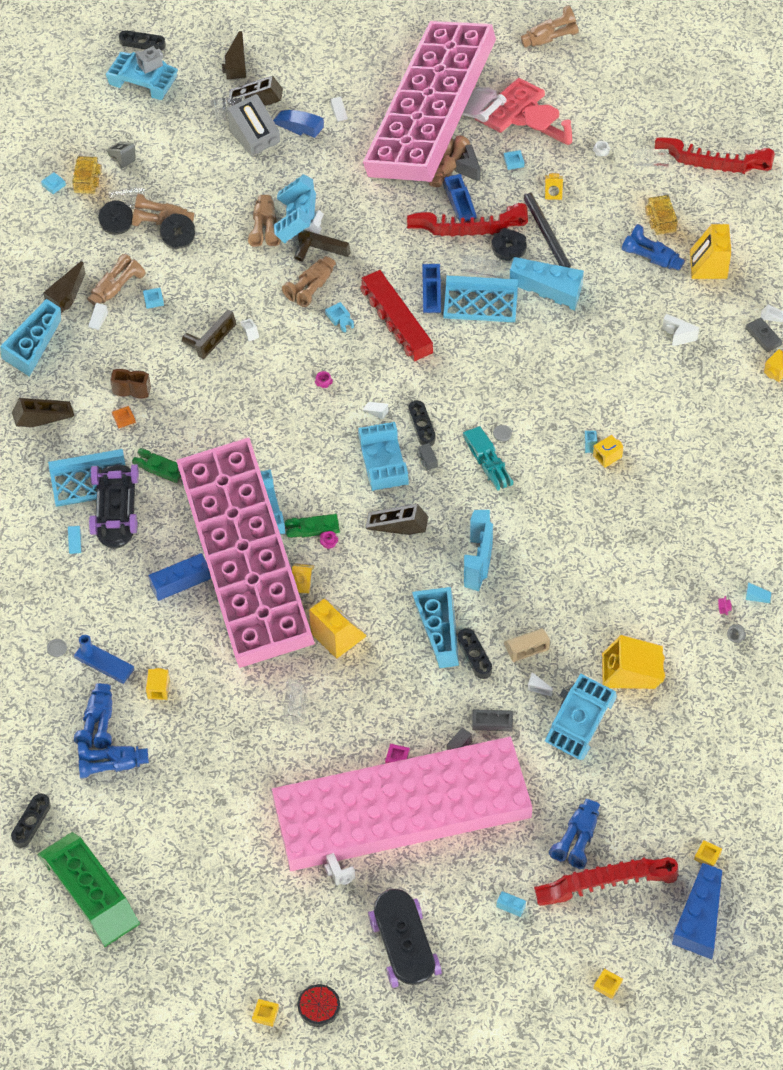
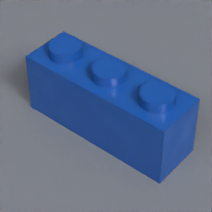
M202 553L148 575L150 587L158 601L211 579L208 564Z

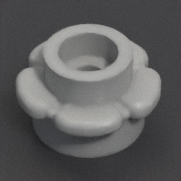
M740 624L731 625L727 631L728 639L734 643H741L746 638L744 627Z

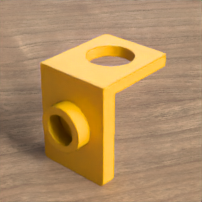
M559 173L545 175V199L562 200L563 176H559ZM551 186L558 187L559 193L552 196L549 194Z
M295 563L292 566V574L299 593H310L311 575L314 565Z

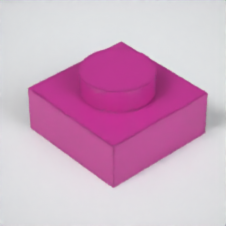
M390 744L385 764L408 759L410 748Z

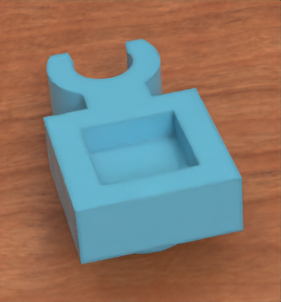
M341 302L325 309L327 317L335 326L340 324L342 332H346V325L351 326L352 329L354 328V321L350 319V313Z

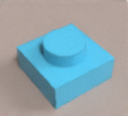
M521 150L504 153L507 170L524 167L525 162Z
M54 172L41 181V185L52 194L66 186L65 181Z
M161 288L143 291L146 309L164 306Z

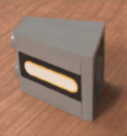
M257 94L227 108L230 132L251 156L259 154L280 142L279 129Z

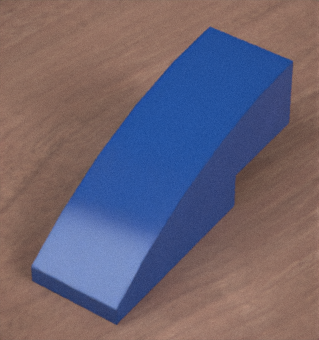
M282 110L273 120L276 125L300 136L304 133L315 138L324 128V119L322 117L298 110Z
M461 174L445 177L443 185L459 222L461 218H465V222L470 221L471 217L477 219L467 186L465 187Z
M422 264L423 313H441L440 264Z

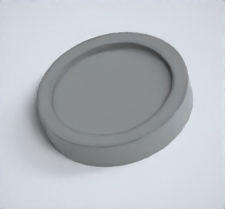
M499 425L494 429L493 436L496 440L505 442L511 438L512 430L506 425Z
M54 639L47 645L48 654L52 657H60L67 650L66 643L61 639Z

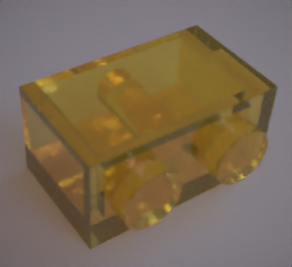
M77 156L72 180L74 193L95 194L96 187H99L98 175L102 173V165L99 164L98 157Z
M669 195L648 198L645 212L647 216H650V227L654 229L655 234L676 232L678 220Z

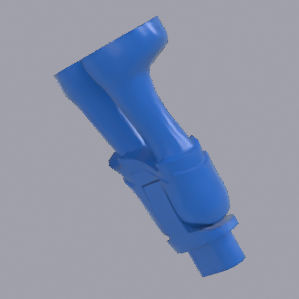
M640 224L634 227L631 236L628 235L622 245L623 251L650 259V263L661 267L674 268L679 271L685 263V260L679 257L680 254L676 253L673 249L658 240L654 242L644 236V227Z
M97 683L95 689L92 690L84 712V729L78 730L74 734V742L76 744L78 742H85L88 748H91L94 725L99 722L98 730L94 737V746L97 749H105V746H111L112 736L107 732L108 721L112 715L111 685Z
M78 742L80 779L107 770L120 772L140 767V764L149 763L148 748L139 749L136 746L135 751V748L132 746L112 745L105 746L106 749L90 750L85 742ZM108 759L106 762L90 763L91 761Z
M585 799L584 803L579 805V808L569 820L568 829L561 841L553 844L550 848V857L560 862L565 861L575 835H577L578 840L569 854L568 862L571 866L578 869L585 868L587 857L584 851L587 842L590 843L593 838L597 817L599 816L600 804L598 802Z

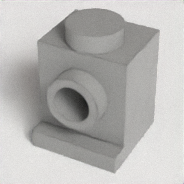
M152 46L144 51L135 52L137 64L145 74L163 66V53L160 49L156 50Z

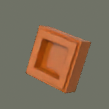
M129 406L112 411V416L118 429L136 423Z

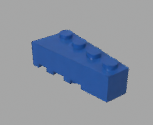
M702 863L675 929L672 945L712 960L715 948L723 870Z

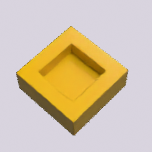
M703 840L694 860L714 867L722 853V848Z
M604 968L593 989L613 999L623 982V978Z
M258 999L252 1016V1022L273 1027L279 1010V1004Z

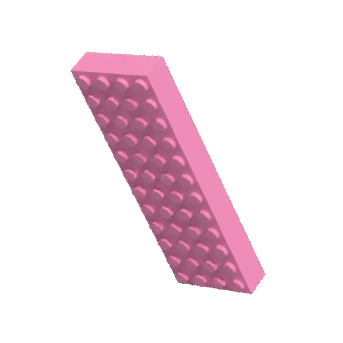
M429 22L363 161L368 177L432 182L496 41L492 24Z
M248 437L176 460L239 668L314 645L311 630L250 438Z
M511 736L272 788L273 802L290 871L326 864V855L332 853L335 854L337 861L532 818V804Z

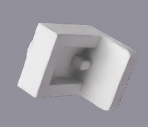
M335 854L326 855L327 864H324L327 875L332 876L335 885H345L355 879L353 866L341 870Z

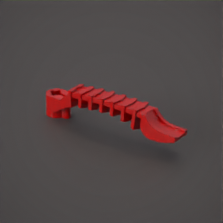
M668 137L656 138L654 151L670 154L677 162L684 163V165L742 174L752 169L771 170L775 157L774 150L770 148L756 149L753 154H746L744 160H740L738 154L735 155L734 159H730V154L726 153L725 158H721L719 152L716 153L715 157L711 156L710 151H707L706 155H702L701 148H698L697 152L693 153L694 145L690 144L688 150L683 151L684 143L681 140Z
M516 203L513 206H508L507 212L499 214L498 221H494V216H490L487 222H485L484 217H480L479 222H475V219L471 217L469 223L465 222V218H461L460 223H456L455 217H451L450 223H446L447 218L445 214H442L441 223H437L435 214L420 212L407 215V229H425L433 235H441L442 237L493 235L494 233H499L501 229L510 226H525L528 223V209L526 204Z
M643 857L641 860L635 861L632 859L630 862L623 863L621 861L619 864H607L605 867L597 866L596 869H584V871L578 873L575 871L571 875H563L552 883L535 886L534 890L539 906L550 905L570 900L573 897L572 892L575 891L582 897L583 889L588 888L591 893L594 892V887L596 886L605 889V884L611 883L615 887L616 882L623 881L624 885H626L630 879H634L635 883H637L641 877H645L647 881L674 883L679 877L678 863L674 858L666 857L652 860Z

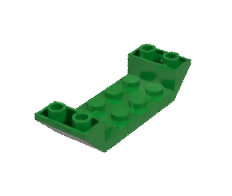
M71 832L37 854L48 871L52 870L90 922L94 934L104 948L140 925L124 894L80 836Z

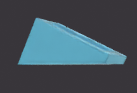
M585 431V453H593L594 445L597 444V432Z
M68 526L69 554L81 553L80 526Z
M748 582L746 600L770 603L771 592Z

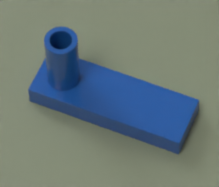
M89 635L80 636V648L74 654V658L124 684L135 670L134 666L93 645Z

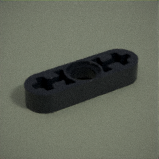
M128 30L119 33V43L122 46L145 50L154 46L156 50L160 49L161 51L166 47L165 38L161 35ZM141 39L146 40L144 43H139L138 41Z
M414 400L410 402L408 412L420 445L429 443L430 446H433L436 441V435L425 404L422 401ZM414 408L420 410V415H417V412ZM419 421H425L427 425L421 427L418 426L417 423ZM424 432H427L429 440L424 438Z
M469 628L460 630L458 633V643L474 674L480 679L490 677L492 674V664L475 632ZM463 636H467L468 638L470 637L469 646L467 639H463ZM473 650H477L480 652V655L478 657H472L469 653ZM479 662H481L483 668H486V671L480 670Z
M40 793L32 798L13 829L11 839L16 847L23 848L30 843L50 810L51 803L46 794ZM44 801L45 805H40L38 809L37 802L41 803ZM29 817H35L37 819V821L32 825H28L25 823L26 819ZM24 833L25 839L21 838L18 841L17 836H22Z

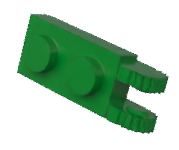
M140 448L137 452L142 458L134 457L132 459L134 465L138 464V467L143 468L145 471L174 483H178L181 478L177 462L151 453L144 448Z
M337 514L299 519L292 518L285 521V527L291 528L286 531L288 538L319 536L329 531L340 533Z

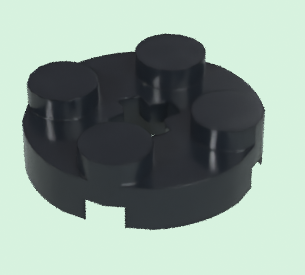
M173 213L165 218L160 227L163 243L171 249L190 246L195 238V225L192 220L183 214ZM181 228L182 234L174 235V229Z
M508 228L501 229L492 239L491 247L494 255L505 261H512L514 257L521 258L527 249L526 236ZM510 243L513 246L506 247V244Z

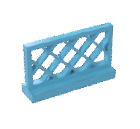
M447 275L443 318L515 322L518 279ZM449 291H457L460 295L453 299L449 295ZM475 292L478 296L471 300L467 294ZM488 293H493L496 297L489 302L484 296ZM506 294H514L513 299L508 303L502 298ZM462 298L468 302L463 308L457 303ZM480 299L486 303L481 309L475 304ZM498 300L504 304L499 310L493 306ZM453 305L459 310L455 314L448 313V309ZM472 306L477 312L470 315L465 310ZM490 307L495 313L487 316L483 311ZM508 308L512 312V317H505L501 312Z
M123 449L48 462L56 507L97 500V492L95 491L97 485L89 488L84 484L89 477L91 478V467L98 466L99 469L103 470V468L110 465H125ZM78 472L86 475L81 482L73 478ZM63 475L67 479L61 485L55 481V476ZM70 480L78 484L73 492L65 488ZM81 487L89 491L83 497L78 496L76 493ZM62 490L70 494L66 500L59 501L58 496Z

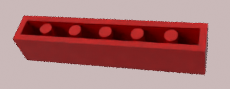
M378 270L362 277V285L360 286L362 294L364 296L367 295L370 305L377 309L380 319L385 320L388 330L395 334L397 343L399 345L402 344L405 354L411 357L414 362L433 354L432 340L382 271Z

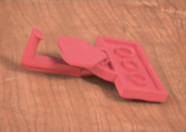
M521 78L516 79L500 93L505 96L507 101L489 115V119L486 122H481L475 118L476 121L500 133L511 124L527 125L566 145L572 143L571 120L562 121L561 125L564 131L550 125L559 117V110L551 105H538L537 102L545 96V91Z

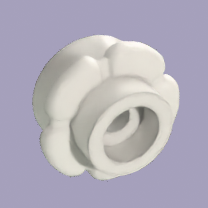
M598 141L593 147V151L597 156H607L610 147L607 142Z

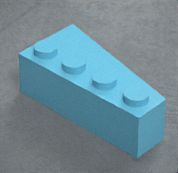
M514 257L510 268V279H518L519 288L538 293L543 298L547 297L555 300V303L567 305L569 309L575 311L583 286V270Z
M46 299L0 346L1 358L30 377L61 322V308Z
M451 587L412 592L417 611L439 668L459 666L454 599Z

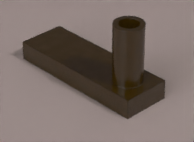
M303 230L298 233L300 244L294 259L303 262L310 247L349 257L351 253L349 242Z
M227 309L201 338L185 333L182 337V342L196 348L198 357L205 359L237 325L234 313Z

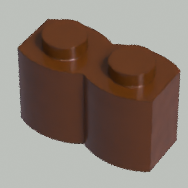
M114 369L112 371L110 382L114 395L121 397L131 395L139 399L149 397L151 390L149 373L144 371L131 372L126 369Z

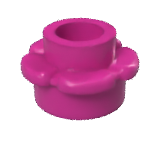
M326 371L319 372L315 377V384L318 387L327 388L333 383L331 375Z
M332 531L324 532L320 536V544L327 549L335 547L338 543V536Z
M726 596L718 599L720 614L728 615V611H732L731 599L727 600Z

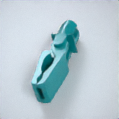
M481 426L463 432L464 440L478 464H482L488 481L491 480L496 490L499 491L500 487L502 489L506 488L507 484L512 486L514 482L505 468V462H502L500 457H497L495 446Z

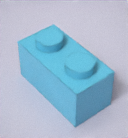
M502 891L497 900L496 907L521 917L526 907V901Z

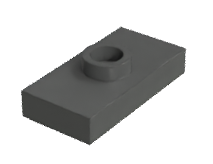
M761 317L746 324V330L766 352L782 345V340Z
M473 709L472 730L512 732L513 711Z

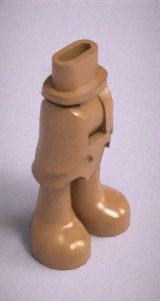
M569 5L565 6L561 17L554 20L550 18L533 27L530 31H526L527 34L522 35L521 40L524 48L530 45L534 47L552 42L554 38L578 34L579 29L571 7ZM565 25L564 27L559 28V29H557V30L554 29V28H556V27Z
M459 135L455 140L451 138L433 180L429 182L430 186L441 187L444 178L452 174L456 168V161L465 153V145H470V141L466 137Z
M138 193L135 201L132 226H139L142 221L155 222L156 225H161L164 219L173 213L183 214L193 222L195 213L188 212L187 209L177 205L161 204L147 200L143 194ZM138 209H150L160 211V213L153 214Z
M259 195L253 212L254 229L249 233L248 243L252 247H258L263 244L264 225L266 226L265 241L267 245L278 246L281 240L274 232V224L277 223L274 201L271 195Z
M127 254L120 255L116 265L110 273L106 272L95 288L92 289L91 295L87 300L94 306L96 303H105L118 294L122 286L132 276L139 279L143 278L146 275L144 268L135 259L131 260ZM124 270V272L115 280V278Z
M327 256L319 259L306 271L302 272L299 276L300 280L295 285L292 282H286L282 286V292L290 301L294 302L296 300L297 304L302 307L309 306L317 288H321L330 277L333 267L336 265L335 260Z

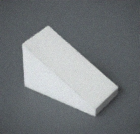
M341 96L331 99V108L337 122L347 120Z
M96 303L88 327L96 330L100 329L108 315L106 305Z
M768 304L761 311V318L763 320L783 322V311Z
M251 318L240 322L248 341L259 338L257 326Z
M368 402L363 411L383 420L388 413V404Z
M534 673L531 674L528 691L552 696L553 688Z

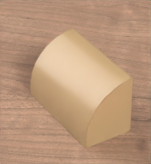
M541 628L506 640L504 645L512 661L515 662L549 650L550 639L545 630Z

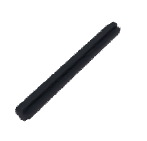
M531 192L524 194V201L559 266L571 268L568 258Z

